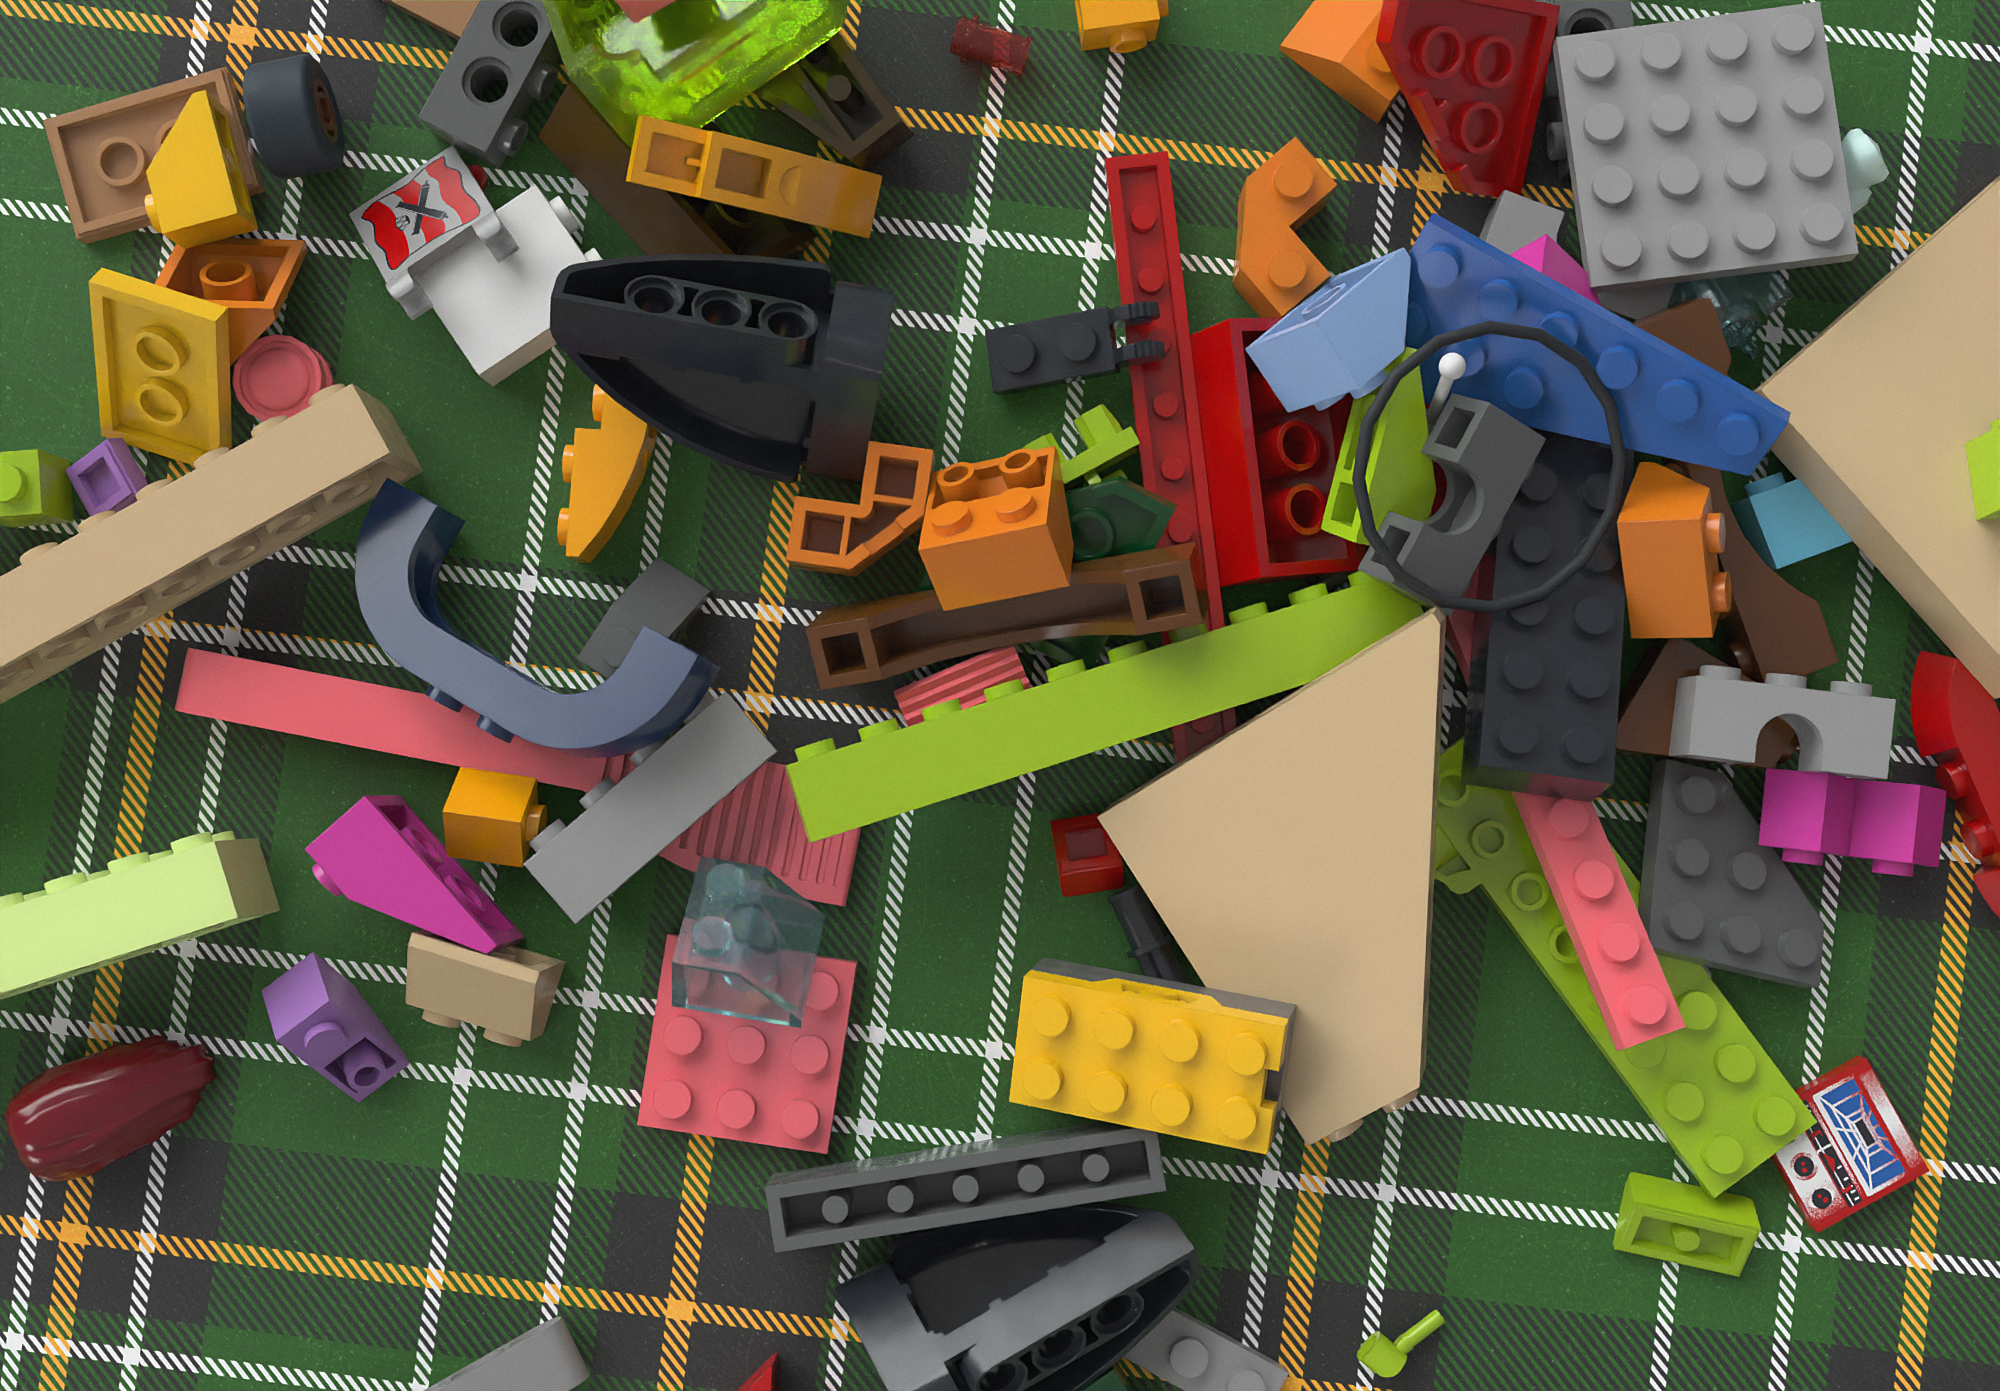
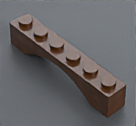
M1710 297L1684 300L1631 322L1719 373L1727 375L1732 357ZM1660 456L1663 467L1709 487L1713 513H1723L1725 518V549L1723 553H1717L1719 572H1729L1732 597L1730 611L1720 612L1717 622L1720 621L1728 643L1723 646V656L1726 664L1732 668L1741 669L1743 675L1756 683L1765 684L1766 673L1805 676L1839 662L1818 602L1791 587L1767 566L1742 534L1727 502L1720 470Z
M1197 541L1074 563L1071 567L1069 587L947 611L943 610L935 589L827 608L805 630L820 690L883 680L946 659L1019 643L1084 635L1137 636L1203 624L1210 603Z

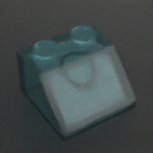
M701 856L671 962L672 1006L801 1028L825 924V914L763 866Z

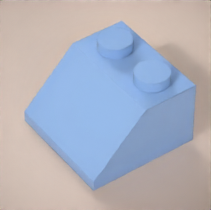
M1404 247L1330 278L1245 349L1288 413L1313 404L1318 411L1324 410L1342 399L1349 392L1354 399H1358L1376 389L1386 380L1388 375L1384 368L1404 352L1411 257Z

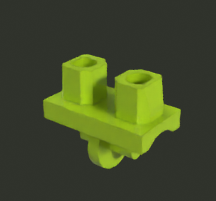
M1101 404L1073 421L1075 429L1087 448L1083 453L1067 461L1052 433L1044 435L1022 448L1037 450L1056 446L1060 459L1064 490L1066 492L1081 483L1087 486L1119 475L1127 479L1122 469L1100 479L1098 474L1136 454V446L1140 445V442L1131 426L1122 430L1114 416L1104 404Z

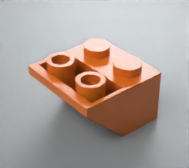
M1056 446L1037 450L1019 449L1004 457L972 464L958 462L947 466L943 470L932 472L918 551L944 611L1070 586L1074 545L1060 459Z

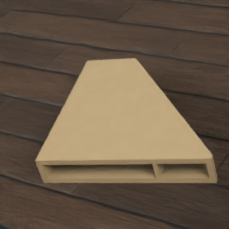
M1999 176L1753 391L1791 412L1789 423L1771 446V451L1797 479L1802 481L1851 537L1858 548L1994 699L2000 698V519L1976 520L1965 443L1990 431V422L2000 418Z
M1437 605L1112 802L1097 817L1207 988L1297 1004L1282 1106L1307 1146L1326 1136L1331 1142L1339 1141L1356 1131L1363 1124L1362 1117L1382 1107L1386 1113H1390L1410 1103L1419 1093L1417 1088L1420 1087L1426 1066L1446 614Z

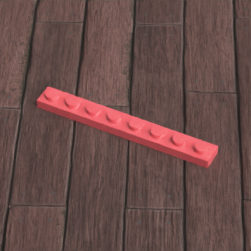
M1479 564L1471 577L1469 589L1463 598L1476 599ZM1454 609L1450 617L1446 615V635L1468 686L1474 611ZM1511 791L1616 1050L1619 1051L1686 1027L1592 801L1586 802Z

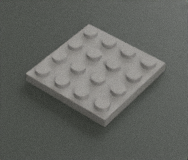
M1820 2L1556 37L1553 45L1555 69L1583 269L1587 272L1591 290H1595L1596 293L1848 262L1852 261L1859 253Z

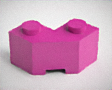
M1766 768L1758 845L1782 848V861L1822 866L1823 854L1873 860L1872 872L1913 877L1914 865L1939 867L1947 791L1923 785L1857 780L1828 773Z

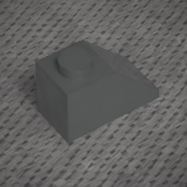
M657 557L611 605L577 659L608 679L620 667L644 625L679 643L712 591Z

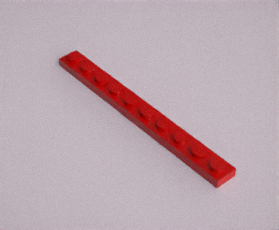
M1168 151L1105 158L1104 170L1120 305L1155 301L1158 302L1160 318L1149 324L1124 327L1125 345L1135 344L1143 340L1164 342L1166 354L1165 358L1158 361L1128 367L1135 432L1140 442L1137 449L1142 487L1177 505L1155 549L1197 541L1210 603L1204 620L1208 632L1223 628L1225 625ZM1172 630L1159 632L1161 647L1171 644L1168 632ZM1232 707L1170 727L1175 764L1236 728L1235 708Z

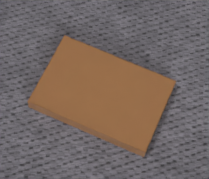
M225 67L43 120L77 240L86 245L152 225L145 207V196L152 194L146 171L192 93L206 90L227 109L249 196L265 192L232 74Z

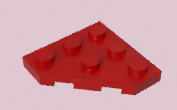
M1383 0L1375 42L1455 191L1499 197L1504 190L1521 196L1560 11L1559 5L1534 0Z

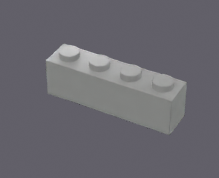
M707 691L698 706L683 721L686 725L667 742L662 738L645 748L637 750L629 758L636 768L618 784L608 776L581 798L579 802L586 811L566 827L560 819H557L529 843L536 854L527 860L524 866L575 924L590 914L778 752L727 692H724L715 699Z

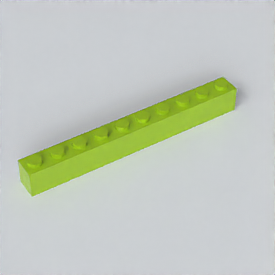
M1359 571L1348 575L1350 588L1329 594L1325 583L1314 585L1288 594L1291 606L1271 613L1268 612L1265 602L1244 607L1228 613L1232 625L1208 632L1204 620L1203 624L1178 628L1168 632L1171 644L1147 651L1144 640L1133 642L1107 651L1110 663L1087 671L1083 659L1066 663L1045 671L1049 683L1024 690L1021 678L983 690L987 702L963 710L959 698L942 702L921 710L925 722L899 729L896 718L885 720L859 729L862 742L836 749L833 738L797 748L795 753L798 762L786 765L785 770L808 842L812 843L1310 683L1423 614L1420 604L1413 602Z

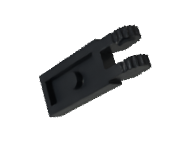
M1135 302L1133 304L1116 306L1112 309L1105 306L985 330L993 393L1008 395L1121 373L1120 368L1165 358L1164 342L1143 340L1117 348L1115 329L1146 325L1154 320H1158L1160 318L1158 302Z

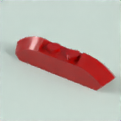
M1920 651L1913 673L1910 697L1911 719L1917 747L1922 758L1930 755H1935L1939 764L1935 767L1938 784L1942 790L1947 791L1946 796L1954 800L1964 823L1960 826L1963 843L1969 853L1978 859L1982 865L1972 877L1987 904L2000 918V712L1994 698L1958 658Z

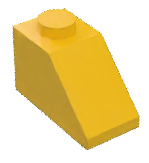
M206 90L192 93L146 171L152 193L145 196V207L150 222L158 233H162L184 249L258 230L227 109Z

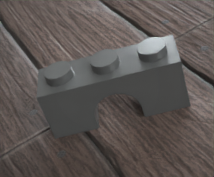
M1452 393L1421 450V453L1436 461L1446 475L1447 492L1442 506L1432 517L1422 522L1388 511L1377 531L1403 570L1446 596L1463 597L1469 589L1471 577L1487 547L1500 532L1503 518L1519 488L1532 473L1535 459L1546 438L1490 402ZM1370 544L1358 567L1359 571L1415 603L1430 609L1436 606V604L1396 581ZM1442 608L1445 614L1449 617L1451 616L1454 610L1449 608Z

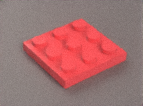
M676 933L667 934L637 1125L827 1154L831 1141L858 961Z

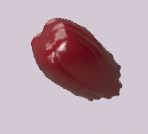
M152 1035L135 1043L114 1044L99 1052L42 1071L10 1099L8 1108L5 1111L7 1132L12 1137L14 1146L18 1150L19 1160L32 1175L44 1181H69L95 1174L108 1164L123 1159L136 1150L158 1141L172 1127L189 1120L194 1114L195 1106L201 1100L200 1094L203 1088L216 1078V1074L212 1069L215 1058L207 1055L204 1044L187 1047L179 1045L177 1040H167L160 1035Z

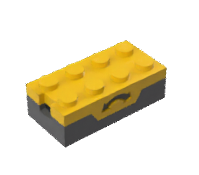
M1043 957L1023 978L1009 1102L1267 1155L1280 1127L1297 1004Z

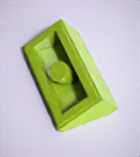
M1630 1172L1624 1186L1613 1246L1615 1250L1739 1277L1761 1231L1754 1202L1748 1197L1723 1192L1716 1198L1707 1195L1700 1186Z

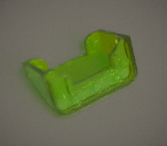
M541 0L568 76L621 139L631 148L638 115H645L700 129L832 38L842 28L847 17V3L845 0H676L640 22L634 23L615 0Z

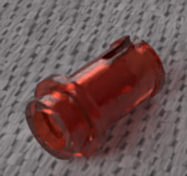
M975 13L972 19L963 16L959 17L950 47V54L960 56V63L964 65L967 64L969 59L1014 73L1015 76H1022L1031 48L1032 37H1024L979 22L980 15Z

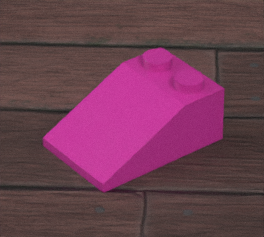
M400 795L364 796L305 848L306 852L317 863L312 867L314 875L328 891L336 896L344 894L349 900L485 954L514 946L525 937L456 858L446 857V847Z

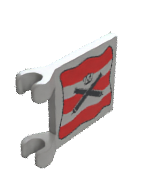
M451 145L349 214L385 279L387 290L395 301L400 302L411 320H415L433 307L432 302L415 278V275L475 235H478L481 241L486 244L498 263L519 250L516 241L499 218L454 145Z

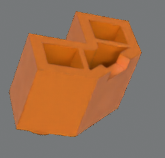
M1296 136L1246 178L1238 200V228L1232 286L1260 318L1284 317L1323 285L1331 276L1294 232L1327 205L1337 187V183Z
M869 441L860 505L795 496L786 561L792 568L856 577L923 526L932 472L935 469L934 450Z

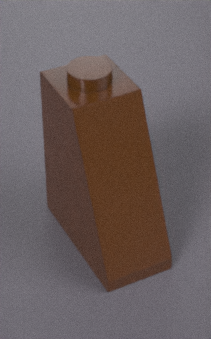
M1653 638L1619 695L1616 752L1750 769L1774 768L1777 763L1783 764L1791 757L1799 745V739L1794 729L1786 721L1778 717L1769 720L1761 729L1757 739L1755 763H1726L1669 756L1677 678L1699 676L1700 666L1702 665L1730 666L1684 638ZM1741 673L1740 681L1755 682Z

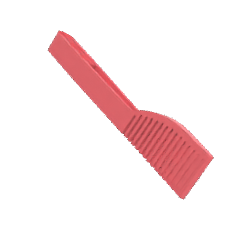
M194 648L187 649L175 705L176 711L464 768L536 777L537 782L582 790L586 794L608 776L618 784L636 768L629 759L636 751L615 757L588 758L568 755L524 740L516 735L511 743H507L479 728L476 722L481 714L466 705L463 706L459 713L443 706L423 693ZM766 761L658 855L682 868L714 880L745 888L846 906L861 827L809 843L785 770L786 765Z

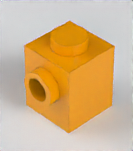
M1074 0L1082 51L1109 47L1113 53H1129L1140 50L1147 45V41L1156 40L1160 18L1168 17L1169 13L1168 0Z
M460 767L442 811L446 857L523 868L530 849L529 843L546 829L547 806L538 804L537 778Z

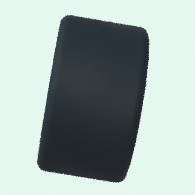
M302 54L256 63L248 67L243 79V99L247 121L256 148L270 173L281 180L333 171L343 164L345 153L341 116L333 89L320 63L311 55Z

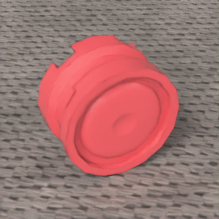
M273 334L257 339L238 358L234 366L233 386L237 400L249 414L262 421L280 415H286L288 418L310 407L308 401L315 393L337 383L333 380L330 370L331 365L321 353L310 348L305 343L285 335Z

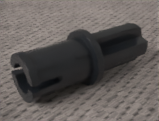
M1140 883L1107 898L1109 904H1112L1131 947L1126 954L1129 959L1136 958L1143 976L1188 984L1170 944V941L1175 938L1171 932L1165 933L1156 910Z

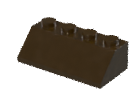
M651 53L569 83L538 136L559 159L561 164L572 173L645 255L729 254L794 260L818 236L808 224L626 181L638 115H645L706 131L723 133Z

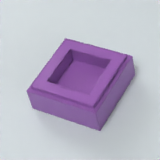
M107 438L65 470L90 517L109 510L117 513L137 502L136 493L148 485L123 438Z

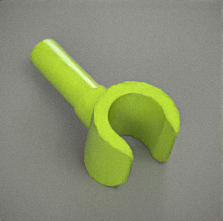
M1435 1309L1405 1333L1401 1334L1394 1342L1390 1341L1380 1331H1376L1361 1345L1357 1352V1358L1373 1373H1377L1381 1377H1393L1404 1367L1407 1361L1406 1354L1412 1351L1413 1347L1443 1325L1445 1321Z

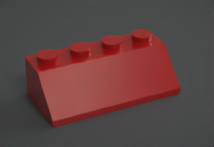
M1283 317L1228 318L1190 335L1220 587L1268 584L1359 571L1358 567L1366 554L1364 544L1349 541L1320 529L1349 419L1346 395L1321 411H1318L1313 404L1288 413L1245 350Z

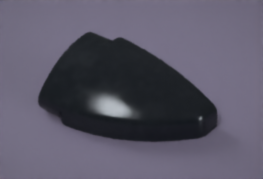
M660 254L619 257L572 264L560 271L551 294L550 332L557 345L615 402L651 427L687 448L729 466L784 483H795L798 479L800 466H806L805 475L861 485L882 376L895 291L837 280L836 289L832 290L830 289L832 268L828 264L821 262L729 254Z
M1098 1201L916 1230L892 1241L888 1245V1251L893 1262L888 1264L886 1259L834 1287L887 1391H1082L1132 1350L1176 1307L1198 1282L1201 1275V1265L1194 1246L1177 1222L1170 1216L1159 1211Z

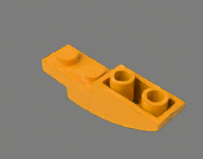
M638 115L626 181L869 239L883 176L715 131H706L645 115Z
M596 384L593 391L592 412L594 421L601 422V429L575 428L574 445L565 446L562 459L563 481L571 483L569 508H561L559 512L557 526L558 543L560 546H566L567 557L580 563L592 562L610 540L628 512L643 481L658 434V430L615 402Z

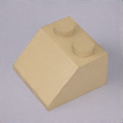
M427 930L412 932L407 953L405 1004L424 1009L422 1019L433 1024L459 1028L461 1021L484 1027L483 1037L490 1041L507 1046L520 1047L522 1040L531 1041L543 1035L565 961L516 946L485 954Z

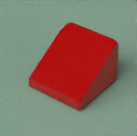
M1101 813L1050 821L1060 888L1064 897L1114 890L1124 886L1121 854L1097 818Z

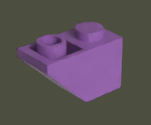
M314 952L261 991L276 1041L358 1103L409 1065L406 1054L356 987Z

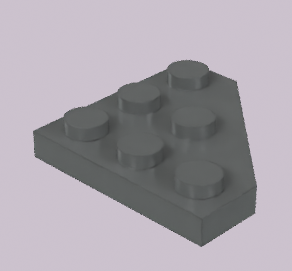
M1670 759L1653 763L1638 913L1655 954L1803 989L1819 987L1824 922L1774 848L1758 845L1760 827L1725 775L1721 772Z

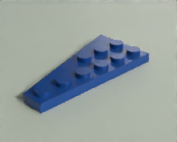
M1432 213L1409 252L1411 265L1405 334L1406 347L1418 350L1436 335L1486 321L1541 328L1589 360L1617 404L1624 447L1626 449L1750 476L1789 423L1791 412L1435 213ZM1487 334L1441 347L1419 365L1424 403L1426 404L1431 403L1441 378L1439 372L1441 358L1448 353H1457L1464 358L1466 370L1460 378L1454 380L1443 408L1451 394L1454 393L1490 402L1528 427L1611 445L1604 408L1579 369L1538 341Z

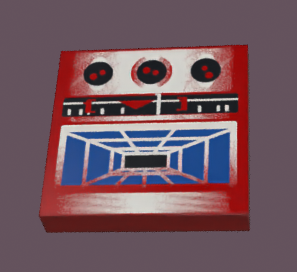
M1859 1055L1794 1090L1817 1120V1123L1770 1157L1809 1228L1817 1233L1929 1172L1928 1167L1867 1058Z

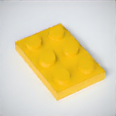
M101 268L88 281L101 436L105 438H123L127 445L193 465L194 461L200 456L214 449L229 447L232 450L228 307Z

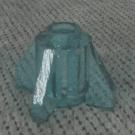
M1769 271L1676 283L1670 298L1669 307L1684 300L1710 297L1728 349L1732 350L1740 346L1747 356L1754 360L1763 353L1752 338L1760 326V319L1757 316L1758 307L1768 316L1795 296L1778 273Z

